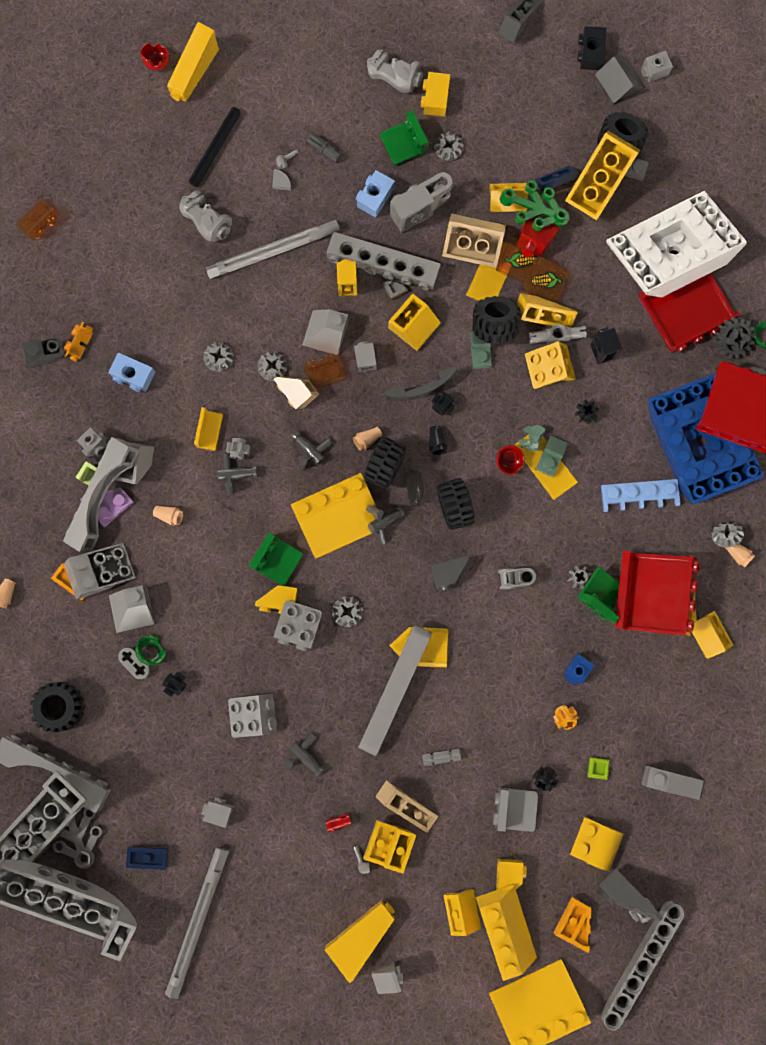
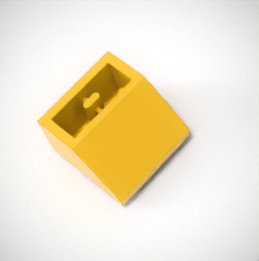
M412 294L388 321V328L418 351L441 322L427 304Z

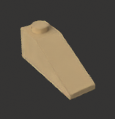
M387 780L375 796L385 807L428 833L438 818L435 813Z

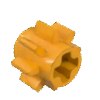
M566 705L558 707L555 711V716H553L558 728L564 727L566 730L575 727L577 719H579L574 707L568 708Z

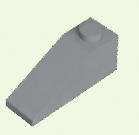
M646 765L641 785L700 800L704 781Z

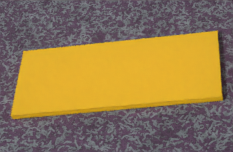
M502 242L497 268L480 264L466 296L478 301L484 300L486 297H498L511 268V263L505 262L504 259L506 257L510 259L514 253L518 252L519 248Z
M527 435L523 439L530 440L529 435ZM543 436L539 442L540 449L538 451H530L526 447L521 448L520 443L517 442L515 446L522 450L525 463L553 500L578 483L561 460L553 477L535 470L547 443Z

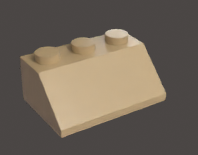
M451 214L442 256L497 268L506 225Z

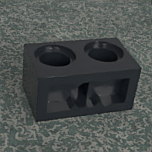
M608 327L598 330L590 343L597 364L615 359L623 349L615 328L608 330Z

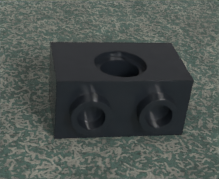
M585 26L583 33L579 34L578 45H581V51H578L577 62H580V69L600 70L605 63L606 28Z

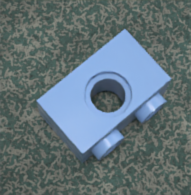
M375 170L373 175L368 176L364 190H360L356 196L357 208L375 218L395 188V180ZM373 191H376V192H378L379 194L376 195V196H373V195H371L370 193L373 192Z
M118 353L108 373L113 377L112 380L121 385L123 383L129 384V388L136 392H140V390L146 392L156 372L152 367ZM130 371H135V375L132 378L127 377Z

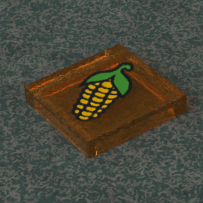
M511 236L496 271L526 285H530L544 253L539 257L534 254L531 257H525L522 254V248L517 245L518 239Z
M538 255L521 290L530 295L557 303L570 273Z

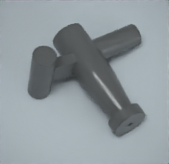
M300 431L295 432L291 437L307 455L299 460V469L301 471L306 469L307 463L310 460L319 465L325 459L321 453L332 445V442L327 439L315 448L302 436Z
M230 454L222 455L224 469L218 470L219 481L227 480L224 485L227 495L234 493L232 480L253 476V478L257 477L256 466H252V468H231Z
M368 505L366 511L373 514L375 519L368 524V529L373 534L377 532L381 544L387 543L384 527L388 526L398 517L404 516V510L402 507L397 506L393 511L384 514L382 510L372 505Z
M311 733L301 745L295 741L288 749L294 757L286 760L284 766L291 768L298 759L314 771V775L317 777L324 770V767L320 766L306 751L317 738Z

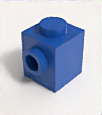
M575 654L562 674L566 676L565 680L575 686L576 683L582 685L594 664L579 654Z

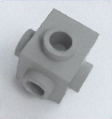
M91 427L77 440L84 448L82 452L89 459L93 457L98 462L101 460L109 441L101 432L97 434Z

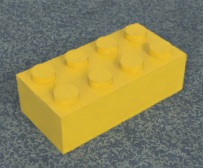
M607 131L565 201L597 220L639 154L640 149L612 132Z

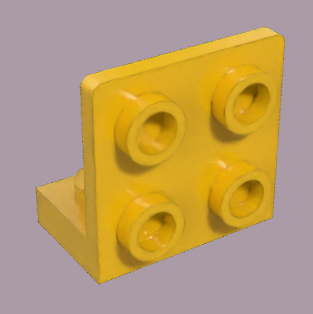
M558 341L525 354L534 389L561 380L567 382L576 380L567 344Z

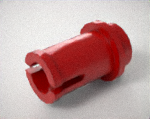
M348 813L332 819L329 817V820L325 821L328 832L332 831L333 833H335L334 830L351 826Z

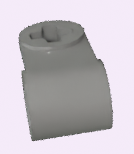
M530 568L498 570L501 579L500 590L527 587L536 580V574ZM522 573H530L532 580L524 582L521 578Z

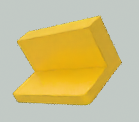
M526 183L489 184L491 196L490 211H527V208L515 203L511 206H504L499 200L501 193L505 189H512L515 195L528 200V193L525 191Z
M204 407L201 408L194 441L197 448L216 451L223 420L222 413L211 412Z
M715 611L694 623L692 633L707 659L727 651L734 645Z
M468 889L461 893L444 894L452 936H467L481 929L474 889Z

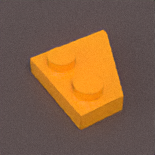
M571 897L553 932L556 936L587 953L590 951L588 936L591 929L589 924L591 907Z

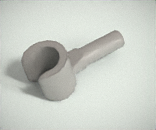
M296 149L285 156L279 155L276 159L278 169L286 168L288 166L286 161L299 153Z
M358 846L354 847L359 872L362 874L370 873L369 862H363Z

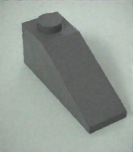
M520 0L505 15L498 34L505 40L514 43L521 36L543 1Z
M617 869L599 885L604 891L602 893L603 897L609 903L614 901L619 907L659 921L663 919L660 913Z

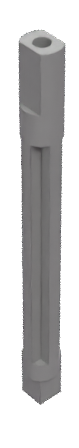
M334 220L320 226H315L206 267V271L210 279L319 240L322 237L333 234V232H339V225Z
M215 848L165 992L169 998L178 999L229 853L227 849Z

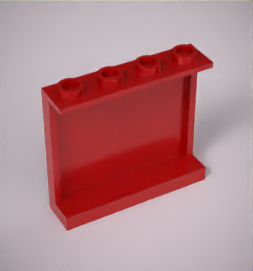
M711 273L662 298L646 295L643 290L638 295L671 353L676 350L678 353L688 348L687 345L691 342L694 344L699 343L704 339L703 336L708 333L710 336L714 335L715 332L721 330L718 327L719 325H725L724 320L731 321V317L737 318L741 314L740 312L734 313Z
M721 361L715 368L716 374L696 430L766 454V374H758L749 368H740L734 366L731 362Z
M623 551L616 613L619 619L615 623V628L690 636V632L694 630L692 612L696 610L694 592H697L698 581L695 579L696 573L700 569V562L697 561V558L693 555L685 557Z

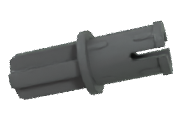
M313 133L307 138V142L318 149L321 155L324 154L335 163L341 157L342 153L332 147L328 141H323Z

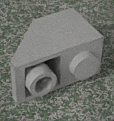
M394 961L372 969L371 974L378 994L401 992V984L404 983L403 974L400 966L396 967Z

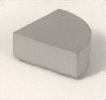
M274 169L272 188L291 190L290 180L287 175L280 170Z
M392 281L383 282L391 300L408 292V289L403 284Z

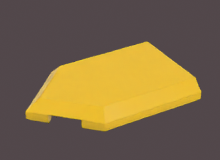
M409 627L389 645L399 657L413 627ZM423 628L432 632L417 666L447 668L448 629Z

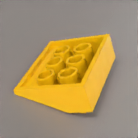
M361 473L291 504L315 559L372 534L368 529V524L375 519L373 514L366 511L368 505L374 507L376 505Z
M562 959L489 993L511 1045H546L591 1023Z

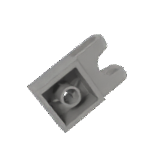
M445 172L439 173L419 185L411 186L402 195L397 194L390 201V216L401 233L433 216L434 210L450 200V190L452 188V178ZM440 180H445L447 182V185H438V182Z

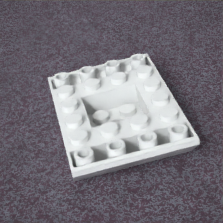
M703 191L607 239L606 243L646 295L662 298L727 265L746 245L747 241L707 193ZM676 250L679 253L675 255L671 254L670 251Z

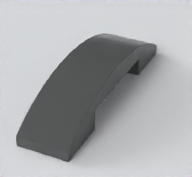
M453 366L438 372L437 381L405 392L402 385L386 391L385 398L391 401H411L431 395L449 383L455 376L457 367Z

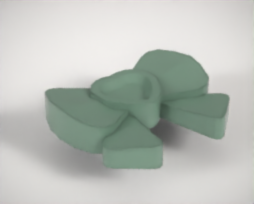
M540 425L527 426L523 429V432L529 435L530 440L519 439L521 448L526 447L527 450L538 451L540 449L539 442L541 437L546 433L545 428Z

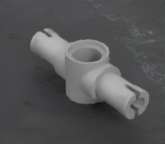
M557 324L552 328L545 329V331L529 332V343L546 342L547 344H552L558 341L563 343L570 341V339L586 338V327L569 328L568 326L565 327ZM559 332L562 338H556L553 333Z

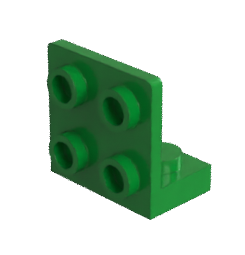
M413 110L406 113V121L380 133V138L394 166L422 155L428 150L427 138Z
M268 532L250 562L249 567L281 586H285L302 558L303 553Z
M597 567L577 599L601 619L614 624L619 619L612 608V605L618 598L619 583L601 567Z

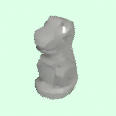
M380 49L374 53L373 57L367 59L369 77L372 79H382L402 93H411L422 82L423 73L421 72V64L418 61L409 64L403 60L398 61L397 58H393L390 64L388 63V53Z
M193 191L190 195L182 197L179 206L181 214L194 222L197 230L205 240L216 242L228 236L232 225V218L227 214L220 215L214 211L209 204H206V198L202 192Z

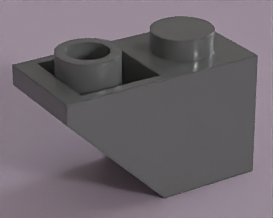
M60 336L21 342V353L25 368L44 365L64 355Z

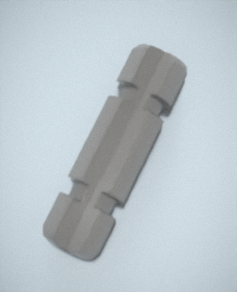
M453 749L451 752L447 750L434 752L433 755H430V753L423 754L424 766H429L432 763L441 764L450 762V760L460 761L461 753L459 749Z

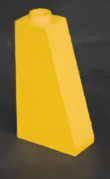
M200 22L196 24L167 85L170 96L176 101L182 100L186 102L219 51L214 30Z
M383 900L378 902L325 946L326 953L349 983L354 980L394 921L393 913L395 911L389 902L386 904Z

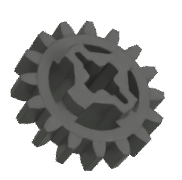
M731 317V321L724 320L725 325L718 326L721 329L720 332H715L718 336L714 340V342L718 343L715 348L720 350L719 354L727 358L739 359V354L745 356V350L751 351L749 345L755 343L752 341V338L756 336V334L751 332L755 328L749 326L751 322L740 317L738 319Z

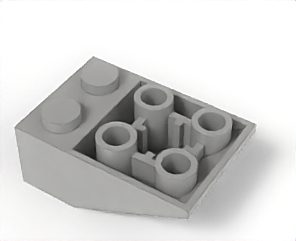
M124 543L70 557L64 563L76 600L136 579Z

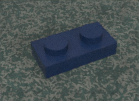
M566 166L539 177L535 181L537 187L544 191L547 187L554 189L559 185L569 184L577 178V173L570 166Z
M127 847L126 868L167 869L168 848Z

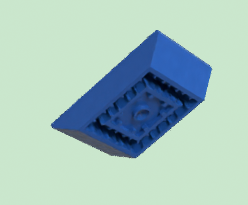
M716 373L648 399L652 425L673 474L678 479V486L692 505L764 477L753 449L696 430ZM701 436L705 438V446H699L697 444V437Z

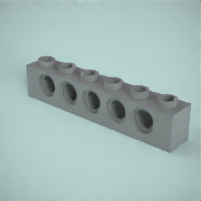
M333 232L327 249V258L332 263L337 264V262L345 259L356 261V269H364L365 272L371 275L381 274L388 280L398 279L405 285L415 284L425 291L434 289L440 270V263ZM345 250L352 251L350 255L343 254ZM363 255L370 257L368 260L361 259ZM385 260L388 264L382 266L379 264V261ZM404 266L406 269L403 271H398L396 267ZM421 271L423 275L416 276L414 272Z

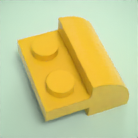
M584 817L570 855L594 867L610 872L624 834Z
M376 820L363 858L403 874L416 834L397 825Z

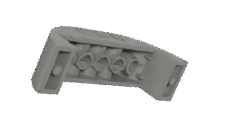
M58 770L42 786L44 790L1 835L0 860H22L34 863L85 805L87 798Z
M0 860L1 905L104 940L101 955L121 961L136 930L137 923L129 909L119 899L91 882L38 863L22 860Z

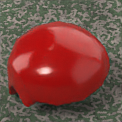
M147 42L141 47L140 55L143 64L149 70H162L169 64V52L167 48L159 43L153 46Z
M505 445L496 454L498 469L508 475L516 474L524 465L522 450L515 445Z

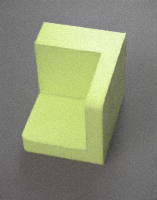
M85 462L76 478L89 485L97 467Z

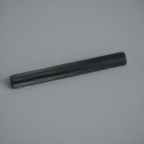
M232 107L192 173L189 179V183L192 186H199L241 114L238 108Z

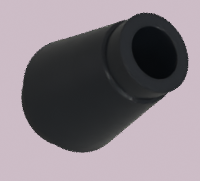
M430 427L429 450L433 455L446 453L448 445L441 427Z

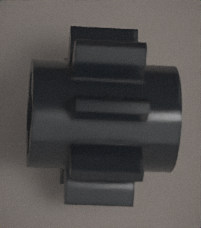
M445 392L441 395L437 393L432 399L434 404L432 409L441 416L445 413L450 415L455 407L452 404L454 399Z
M585 399L583 406L581 404L576 406L579 411L575 415H579V422L585 420L589 424L591 418L593 420L597 419L595 413L599 411V408H595L594 401L588 403ZM586 409H589L590 411L586 415L584 412Z
M177 672L175 675L170 673L162 683L166 687L163 692L170 697L174 694L179 696L187 685L183 682L185 677Z
M541 766L533 775V778L536 779L534 784L541 791L548 790L551 792L559 781L555 779L557 776L556 772L550 767L543 768Z

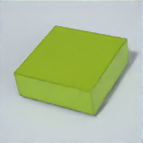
M589 757L587 777L608 780L610 760Z

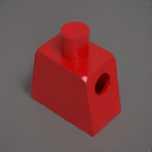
M537 216L529 219L522 225L517 245L522 248V254L525 257H531L533 254L539 257L553 243L560 227L552 224L544 227L541 231H536L532 224L536 218L540 217Z

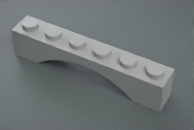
M111 437L98 463L94 476L90 480L87 491L82 497L80 506L74 514L72 523L66 531L63 542L79 552H92L99 538L98 516L103 497L112 482L121 473L133 466L140 449L124 440Z
M15 735L2 737L0 741V764L8 768L31 765L44 768L53 773L58 770L87 798L83 807L95 813L101 811L111 791L107 787L108 784L99 779L97 781L92 780L90 774L81 770L80 772L73 770V765L63 761L61 764L55 760L56 757L54 755L38 752V747L32 744L25 745L21 743L22 739Z

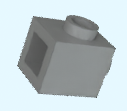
M663 51L645 58L641 72L648 82L658 80L670 74L673 66L667 52Z
M360 342L354 346L358 373L377 370L373 343Z
M215 797L208 804H204L201 815H204L203 821L226 828L234 806L226 804V800Z

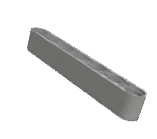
M417 625L413 626L360 742L359 749L374 756L377 755L432 632Z
M667 901L662 905L659 913L663 919L661 921L654 919L601 1011V1019L609 1030H617L621 1027L683 920L684 910L676 902ZM672 907H676V914L669 916V910ZM661 925H666L664 933H659ZM655 942L656 948L653 951H649V945ZM646 960V966L639 969V962ZM631 978H636V983L633 986H628V981ZM621 996H625V1002L622 1004H618V998ZM610 1014H615V1019L608 1022L607 1017Z

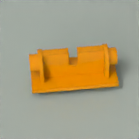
M84 322L80 326L75 325L71 333L74 335L72 341H67L63 348L65 351L64 357L69 354L71 355L70 359L75 362L78 359L80 360L85 350V347L80 345V342L88 344L93 335V328L88 325L86 328L83 327Z

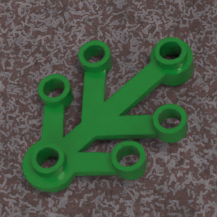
M528 181L525 186V191L531 196L533 202L515 195L512 189H505L500 195L499 200L504 206H511L515 203L530 209L528 212L519 211L517 213L515 221L519 224H524L527 220L540 215L548 216L546 219L536 218L532 226L536 231H541L544 227L552 224L561 227L569 221L568 212L559 208L553 197L555 194L554 190L547 187L542 193V198L550 206V208H547L536 191L537 183L534 181Z

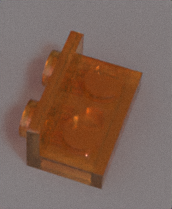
M41 199L16 226L34 241L44 234V230L48 226L53 225L57 221L59 215L53 207H50Z
M329 354L322 360H311L303 366L306 378L310 380L315 389L346 380L339 354Z

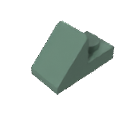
M470 332L472 369L491 368V342L486 343L484 340H479L478 336L474 335V332Z
M550 435L535 470L553 477L561 458L564 456L567 442Z

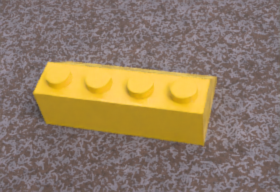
M513 884L476 897L503 981L522 975L537 958Z

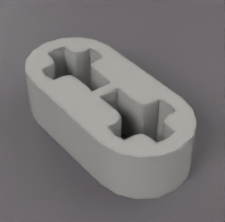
M124 648L119 652L118 659L120 663L135 678L145 679L149 676L150 666L138 660L134 649ZM125 652L132 653L130 657L134 660L133 663L130 660L124 661ZM136 664L140 667L145 666L144 675L137 674L139 670L136 668Z

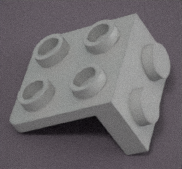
M286 601L274 633V638H278L277 643L287 646L289 642L297 644L296 649L306 652L308 648L312 649L322 612L295 602Z
M273 694L229 699L231 735L233 738L277 733Z
M499 787L494 799L497 811L493 813V825H495L497 831L505 832L506 829L533 832L536 825L537 792Z

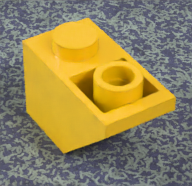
M278 585L257 600L255 606L260 607L259 611L271 612V609L279 610L278 614H281L286 601L297 602L298 589Z

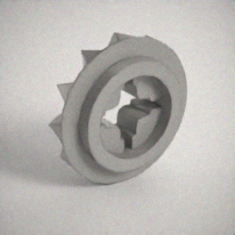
M448 131L445 134L441 133L436 138L434 150L439 158L452 161L462 154L464 144L462 138L458 137L456 133L453 134ZM446 142H448L449 144L454 143L452 145V149H450L449 147L444 148L446 146Z
M214 342V344L208 345L204 351L203 360L210 370L221 372L231 366L234 357L228 345L223 342ZM221 351V356L224 358H219L216 362L213 355Z
M268 351L266 354L261 355L258 361V372L264 379L275 381L276 377H283L287 372V361L280 353ZM267 361L271 363L277 361V363L275 364L277 370H274L273 368L268 370L269 365Z
M729 521L726 524L719 523V527H714L711 533L713 542L725 548L738 545L744 537L742 526H738L736 522L731 524ZM726 531H730L728 538L725 536Z
M345 596L338 599L332 608V616L335 622L342 627L355 626L363 615L360 602L353 597ZM342 605L346 608L354 606L351 611L353 618L348 615L340 617L344 612Z

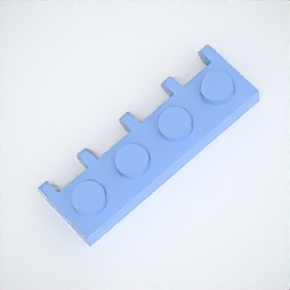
M678 479L601 485L603 512H608V504L620 503L621 511L625 510V503L639 502V509H644V501L657 500L658 507H663V500L674 499L675 506H680Z

